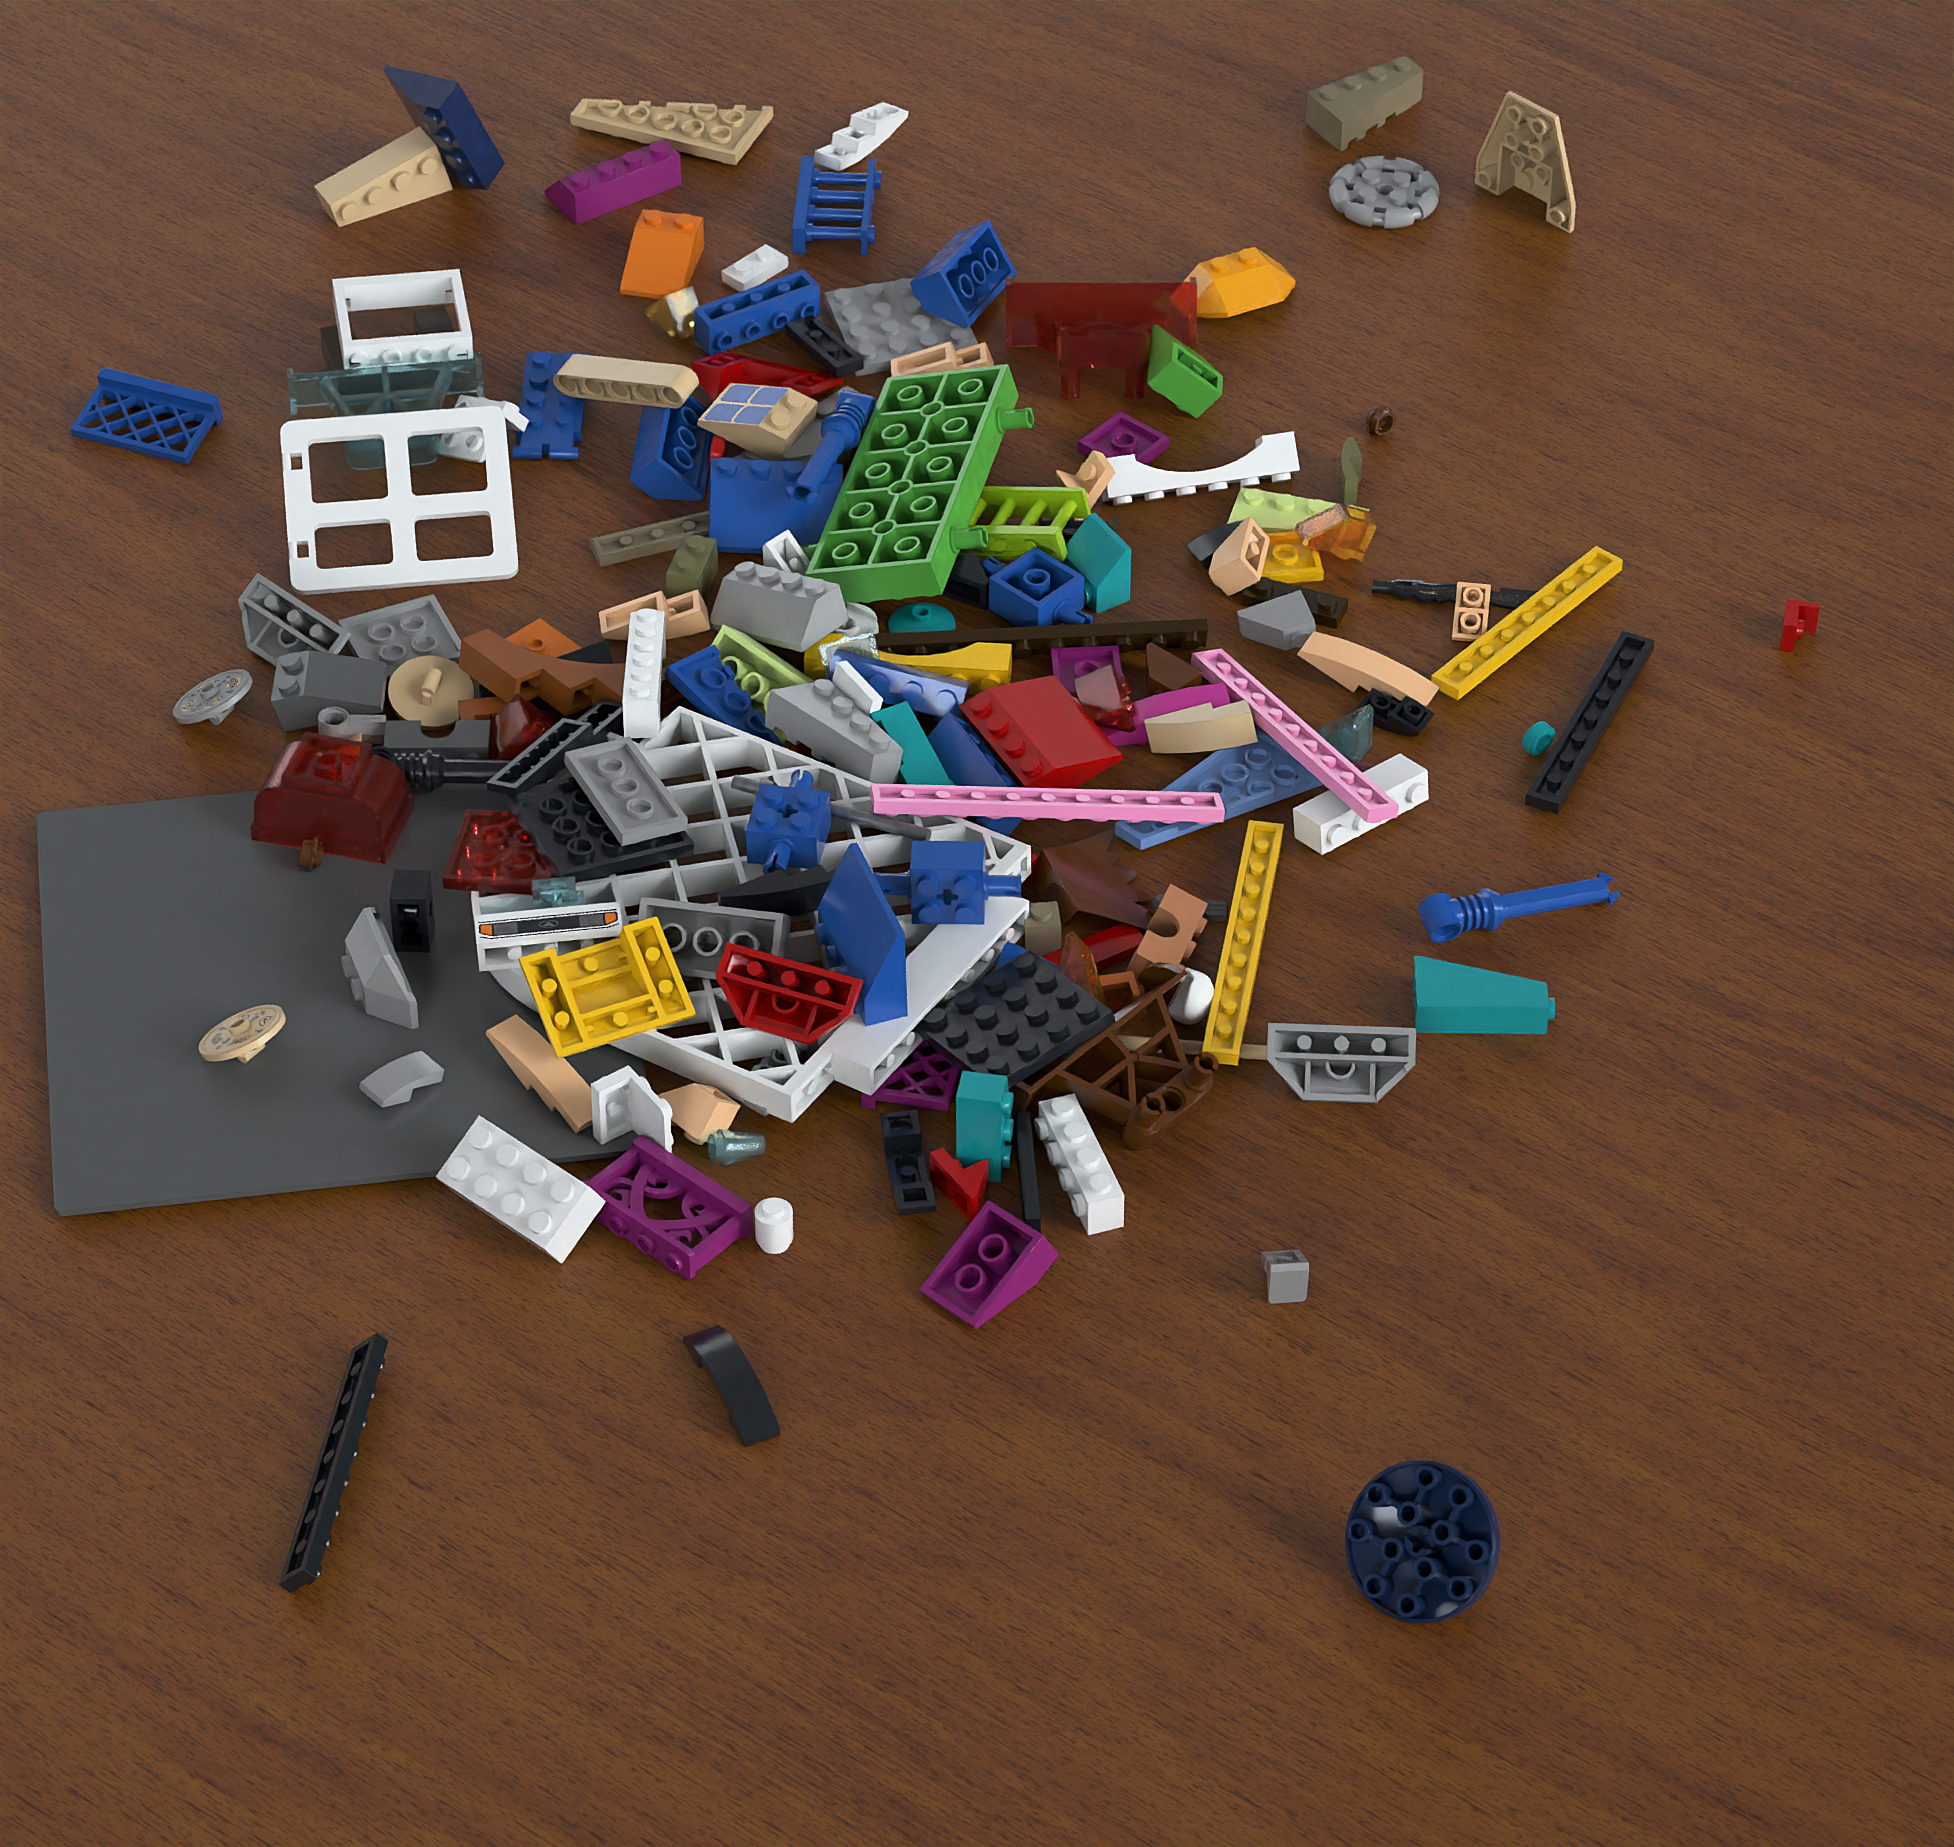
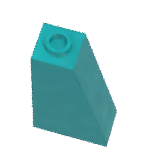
M1414 956L1412 988L1416 1033L1547 1034L1548 1019L1555 1018V998L1548 997L1547 982L1423 956Z

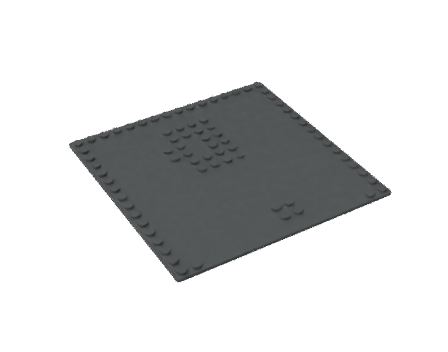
M363 780V785L356 787L328 788L327 784L39 813L36 819L53 1192L56 1215L71 1216L434 1177L441 1170L479 1115L554 1164L620 1157L630 1150L632 1142L639 1137L634 1130L603 1145L593 1137V1124L576 1134L557 1109L553 1112L550 1111L534 1088L530 1090L525 1088L486 1036L487 1030L517 1014L550 1043L539 1013L513 997L499 984L490 971L479 972L471 903L472 880L483 850L494 834L513 816L506 805V794L488 791L486 784L444 783L440 788H433V792H427L424 788H419L418 783H416L415 788H410L409 783H407L406 788H401V783H398V787H395L393 790L379 794L370 791L365 786ZM314 837L318 839L317 845L324 846L320 867L313 866L312 871L308 872V868L298 867L303 839L314 840ZM528 837L514 851L533 848V843ZM394 869L431 871L435 927L430 953L396 952L417 1001L419 1027L414 1029L367 1014L362 1001H355L351 989L352 976H345L341 963V956L346 955L345 939L363 908H378L393 944L389 896ZM602 876V877L593 878V879H589V880L601 879V878H605V877ZM552 877L554 886L560 885L556 877ZM541 879L491 886L488 888L486 896L543 888ZM261 1005H277L282 1008L286 1016L283 1027L276 1035L265 1042V1048L247 1063L240 1062L237 1057L223 1061H207L201 1056L198 1046L202 1038L212 1028L227 1018ZM610 1044L564 1057L590 1088L591 1083L628 1065L639 1077L643 1076L646 1079L644 1060ZM418 1051H423L444 1069L441 1082L414 1088L410 1101L380 1107L359 1089L360 1082L379 1068L400 1057Z

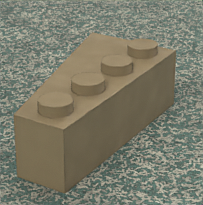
M1403 56L1307 92L1306 123L1337 150L1342 152L1348 148V142L1351 140L1359 141L1366 136V131L1371 127L1379 128L1385 124L1388 116H1397L1421 101L1423 69L1407 56Z

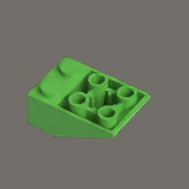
M1157 324L1152 326L1147 384L1154 392L1164 395L1174 402L1181 411L1188 412L1197 419L1222 396L1223 376L1204 357Z

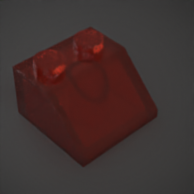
M516 693L490 722L494 734L493 740L499 749V757L502 760L515 759L553 727L557 721Z

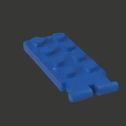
M527 352L519 413L527 418L529 422L524 432L516 431V441H520V446H513V459H542L543 454H549L550 460H579V447H574V442L581 443L587 399L569 397L562 394L555 387L553 378L573 354H591L578 352Z

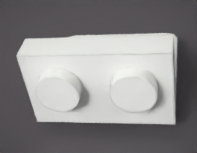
M460 395L454 407L497 406L503 410L506 429L524 432L529 422L527 418L519 413V407L507 401L500 402L484 397L477 398ZM467 431L442 434L436 448L440 455L478 463L485 461L482 432Z
M628 1065L591 1083L593 1137L601 1145L634 1130L638 1136L644 1135L672 1153L671 1145L674 1143L671 1133L672 1109L664 1098L660 1099L651 1090L648 1081L643 1076L639 1077Z

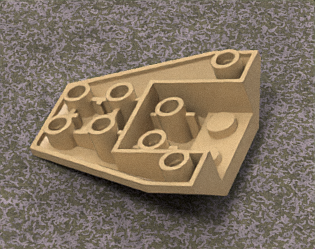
M1509 91L1503 99L1477 156L1475 184L1498 196L1512 186L1530 193L1547 202V222L1571 233L1574 231L1576 203L1559 116Z

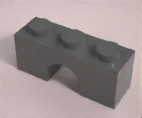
M421 720L386 721L384 747L389 748L393 753H398L399 757H401L402 753H407V757H410V753H416V757L419 758V753H425L428 749H433L434 753L441 754L445 759L491 760L490 720H456L455 729L450 735L444 738H429L422 733Z

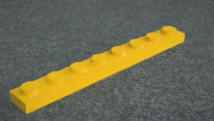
M1595 546L1431 676V682L1440 686L1438 690L1459 700L1622 570L1623 560Z

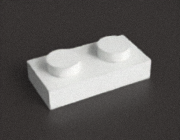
M765 244L722 270V282L739 292L758 286L788 267V257Z

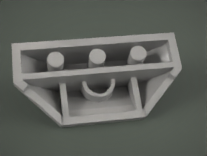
M259 573L254 576L238 599L239 608L242 611L247 648L275 667L277 658L289 653L312 650L338 654L352 635Z
M377 907L363 908L345 939L346 955L341 956L345 976H352L351 989L355 1001H362L365 1011L369 1015L410 1029L418 1028L417 1001L382 921L380 912Z
M1268 1023L1267 1061L1302 1101L1376 1104L1415 1066L1416 1028Z

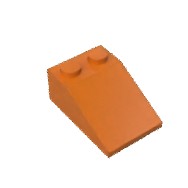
M643 209L634 228L620 286V294L681 302L704 250L703 217L691 216L685 213L676 214Z

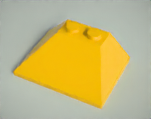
M657 916L623 926L619 938L560 956H557L553 947L520 957L518 960L557 1059L689 1019L696 1015Z

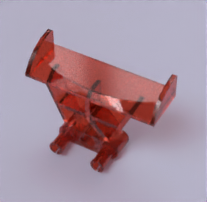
M1006 277V346H1038L1056 355V366L1061 370V398L1069 399L1070 385L1072 386V399L1081 397L1080 370L1123 369L1125 370L1124 397L1133 399V386H1136V399L1144 398V370H1147L1149 366L1152 326L1154 324L1160 326L1185 345L1196 346V277H1189V282H1012V277Z

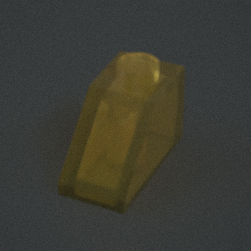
M691 286L661 298L643 311L645 316L668 339L679 335L681 340L694 335L693 309L700 307Z

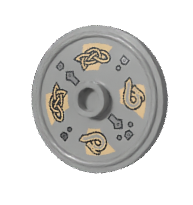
M235 669L217 674L196 685L183 695L174 706L173 715L181 724H192L209 719L213 724L218 725L234 710V704L249 691L253 680L249 672L243 669Z

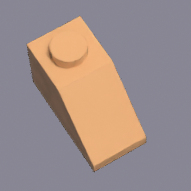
M1251 517L1246 518L1213 553L1208 574L1212 582L1220 587L1227 596L1259 582L1261 579L1270 538Z

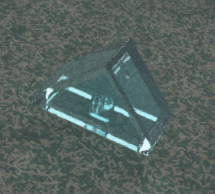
M1369 704L1325 724L1318 734L1356 766L1372 746L1374 709Z

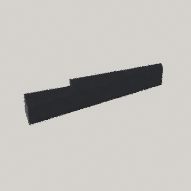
M601 699L577 720L562 718L487 781V790L518 796L528 787L535 786L565 769V752L608 742L607 734L609 732L620 736L624 735L622 702Z

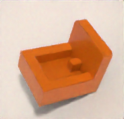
M1133 971L1090 977V994L1111 1010L1122 1009L1145 994L1143 985H1137Z

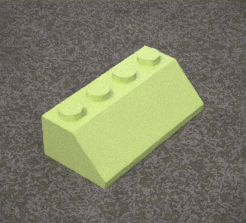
M724 624L711 646L715 644L720 651L718 658L724 666L729 665L735 673L734 681L741 691L746 690L752 698L750 705L754 711L762 713L765 719L770 690L815 682L747 634ZM779 728L774 731L784 748L793 744L786 740V732Z

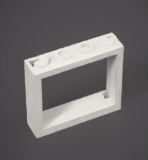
M459 269L332 279L334 310L345 373L473 362L472 333ZM454 303L460 331L352 340L347 312Z

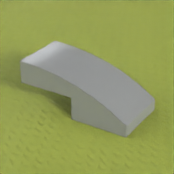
M418 1051L400 1057L379 1068L360 1082L359 1089L380 1107H387L410 1101L414 1088L441 1082L444 1069L423 1051Z

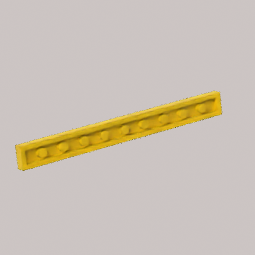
M1249 820L1202 1048V1052L1213 1054L1218 1060V1064L1238 1066L1283 839L1284 824Z

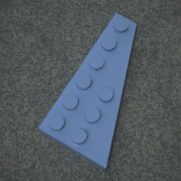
M1254 724L1258 742L1217 750L1161 791L1220 793L1225 809L1224 820L1324 784L1273 740L1262 728ZM1119 820L1115 823V835L1137 849L1143 850L1218 822L1203 825L1188 821H1177L1176 823L1167 824L1161 821L1143 820L1138 823H1132L1126 820Z

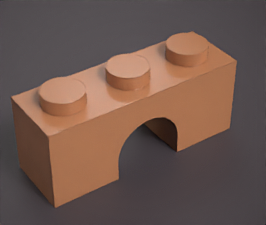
M1170 884L1147 926L1149 930L1143 936L1125 972L1133 971L1136 982L1140 983L1138 975L1147 966L1157 962L1169 963L1184 969L1185 966L1180 964V961L1187 962L1196 946V943L1191 938L1193 936L1198 939L1208 921L1202 917L1208 903Z

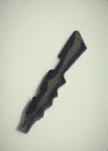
M1373 579L1372 593L1388 594L1401 600L1413 599L1421 603L1435 602L1438 605L1446 602L1456 603L1457 583H1426L1424 580L1405 579L1390 581ZM1500 587V592H1490L1489 605L1515 610L1538 591Z

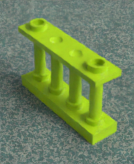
M984 486L968 528L985 526L988 532L987 547L960 549L957 556L975 552L979 560H989V557L993 556L997 560L1015 561L1036 547L1054 559L1063 562L1068 552L1062 530L1070 518H1087L1091 514L1084 487ZM980 517H994L990 525H975ZM1010 517H1024L1019 526L1005 525ZM1040 517L1054 518L1050 526H1035Z

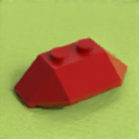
M729 942L726 943L715 974V978L741 1026L807 1045L812 1044L852 1016L864 982L858 978Z

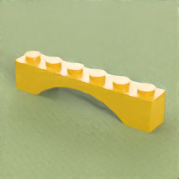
M829 633L805 650L804 675L813 681L827 679L830 666L825 649L851 642L852 640L843 634ZM977 642L955 651L927 656H906L871 649L873 658L969 681L970 685L967 694L977 695L987 688L1010 684L1012 644Z

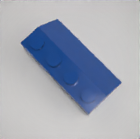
M986 220L958 231L914 277L910 285L915 298L920 302L924 311L962 328H967L1017 275V272L990 221Z
M692 395L688 397L680 408L643 405L629 480L639 490L646 492L653 499L700 501L704 497L712 439L715 434L697 425L698 419L708 408Z

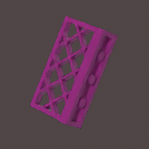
M923 1040L910 1054L916 1062L903 1068L899 1066L871 1096L861 1092V1106L876 1109L877 1102L884 1101L948 1111L961 1069L938 1051L924 1058L918 1050L929 1046V1044ZM946 1060L952 1068L938 1073L932 1067ZM924 1070L929 1078L916 1083L910 1077V1075ZM902 1080L907 1088L900 1091L887 1089L888 1085ZM937 1085L944 1092L943 1097L926 1095L924 1091Z

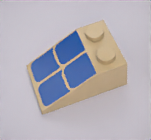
M730 383L698 419L697 425L720 437H724V439L768 461H782V456L811 423L815 421L818 401L787 387Z

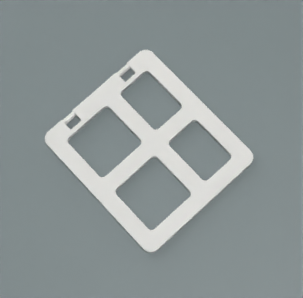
M480 406L289 421L282 426L280 435L290 578L292 589L296 593L311 595L510 579L517 574L518 555L505 414L501 408L497 406ZM467 431L482 432L486 460L487 489L484 491L416 496L412 493L408 454L409 437ZM380 438L384 441L388 483L387 497L383 499L314 503L312 501L308 451L311 444ZM302 457L303 469L291 470V458ZM487 515L490 517L494 550L492 555L420 561L417 558L414 525L418 520ZM374 523H388L391 526L393 561L391 563L320 569L317 566L316 529ZM308 544L309 557L298 558L297 545Z

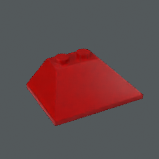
M723 351L691 363V370L696 373L699 382L712 402L718 398L730 383L787 387L815 400L843 384L844 378H836L831 374Z

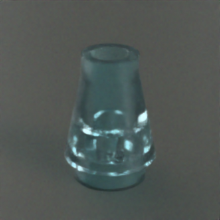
M719 1129L717 1133L710 1134L708 1137L709 1158L713 1164L720 1163L722 1167L753 1156L765 1154V1138L762 1133Z

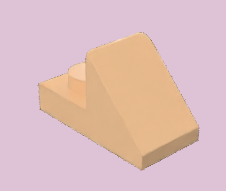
M1095 450L1091 452L1086 461L1081 465L1076 476L1056 470L1059 487H1084L1090 510L1116 473L1104 454ZM1073 518L1075 521L1084 520V518Z

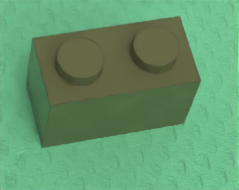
M684 535L666 573L667 599L698 589L703 600H705L718 572L717 539L700 535Z

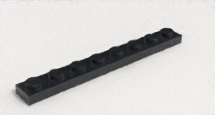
M1625 631L1621 632L1527 791L1525 805L1554 814L1559 813L1654 649L1653 639Z
M378 1333L351 1350L279 1581V1585L290 1593L305 1584H312L322 1571V1557L332 1538L330 1531L333 1521L341 1509L339 1504L343 1489L350 1479L348 1472L351 1462L359 1450L357 1443L361 1430L368 1420L366 1413L369 1403L377 1390L375 1384L378 1374L385 1364V1358L383 1357L388 1341Z

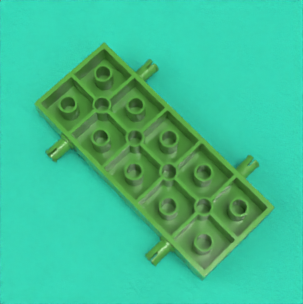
M1008 364L887 377L866 428L863 427L860 431V439L856 445L859 447L819 542L816 544H799L810 560L805 573L807 577L839 584L845 604L847 602L870 603L888 599L902 600L904 598L920 596L933 597L943 593L960 549L987 547L988 532L986 527L968 528L1006 430L1032 428L1034 424L1033 411L1030 407L1014 410L1019 395Z

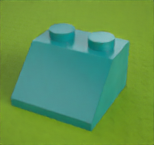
M1092 513L1066 544L1068 554L1065 560L1060 562L1084 576V604H1087L1098 614L1130 601L1131 548L1096 513Z

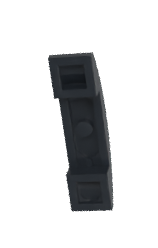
M917 1110L880 1113L888 1178L897 1214L935 1212L936 1202L925 1164Z
M717 1325L683 1337V1343L697 1367H704L729 1410V1422L743 1446L747 1447L781 1435L780 1427L765 1391L748 1359L732 1336L724 1328Z

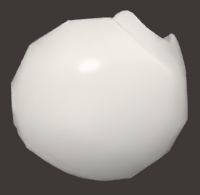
M1186 968L1185 971L1188 974L1168 1012L1174 1020L1191 1025L1198 1023L1209 1014L1214 987L1207 975L1200 971Z

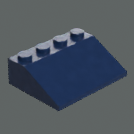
M385 66L383 69L385 75L416 127L420 126L436 144L444 166L464 187L487 190L505 162L458 81Z

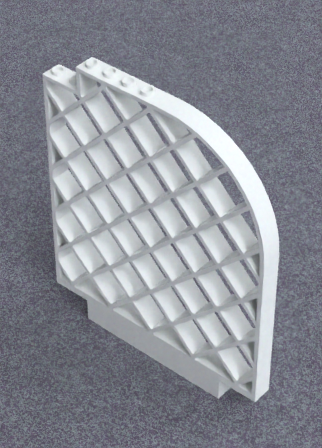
M678 706L669 716H666L661 721L659 738H642L640 743L633 742L660 780L703 773L705 781L668 786L666 788L685 815L714 811L716 820L690 823L687 830H685L694 842V855L725 850L727 859L678 866L675 859L664 861L665 869L616 876V873L601 879L554 886L552 877L555 876L534 845L533 848L514 851L528 836L513 815L494 834L476 865L471 889L474 930V915L619 901L622 925L626 926L637 922L638 915L627 916L625 907L640 905L641 897L665 900L675 899V901L688 902L687 897L721 892L763 876L764 865L747 863V856L740 857L737 849L746 847L745 830L750 814L728 818L726 809L753 805L756 797L754 794L732 789L731 782L733 777L717 779L715 771L751 766L763 772L740 776L756 781L766 779L776 782L778 786L789 787L791 775L795 770L800 769L801 772L798 780H801L803 771L807 770L814 778L810 789L830 791V799L835 800L832 802L873 813L870 800L872 782ZM612 732L607 734L608 742L624 738ZM682 739L691 742L690 744L675 746ZM566 767L555 777L549 779L547 783L573 777V775ZM898 814L889 817L931 829L929 841L985 842V868L989 875L1021 874L1022 883L1031 874L1030 845L950 815L919 817L915 814ZM831 816V827L828 834L846 831L849 840L825 844L820 864L827 873L838 868L849 844L855 842L859 845L872 872V868L911 862L912 841L918 840L893 833L862 838L860 829L869 828L868 826ZM787 867L786 874L789 877L807 869ZM541 879L543 888L486 896V892L491 886ZM885 895L891 907L911 904V899H908L906 895ZM988 897L985 906L984 925L912 924L911 914L896 916L905 933V947L918 945L906 958L908 1016L865 1026L860 1014L853 1013L850 1018L818 1039L819 1049L804 1065L799 1063L795 1045L800 1048V1051L809 1050L807 1044L747 1027L724 1031L721 1020L736 1016L722 988L712 989L709 979L681 976L683 982L697 980L700 990L688 992L696 1012L695 1017L608 1044L702 1085L716 1087L724 1094L744 1102V1099L767 1109V1113L793 1123L833 1080L871 1096L923 1041L913 1028L922 1019L925 1020L924 1016L931 1009L981 980L998 962L1005 943L1009 941L1015 944L1024 934V919L1029 916V901L1017 897ZM718 902L709 903V904H707V905H716V906H718ZM818 911L792 917L791 922L809 920L812 930L789 934L785 958L801 963L821 960L824 969L837 973L836 967L830 968L827 962L824 944L819 945L815 937L814 924L818 923ZM521 968L490 970L499 984L513 997L538 1012ZM703 1022L709 1023L711 1031L708 1034L676 1039L657 1032L660 1029ZM777 1049L778 1055H784L787 1066L747 1071L733 1065L732 1062L771 1056V1051Z

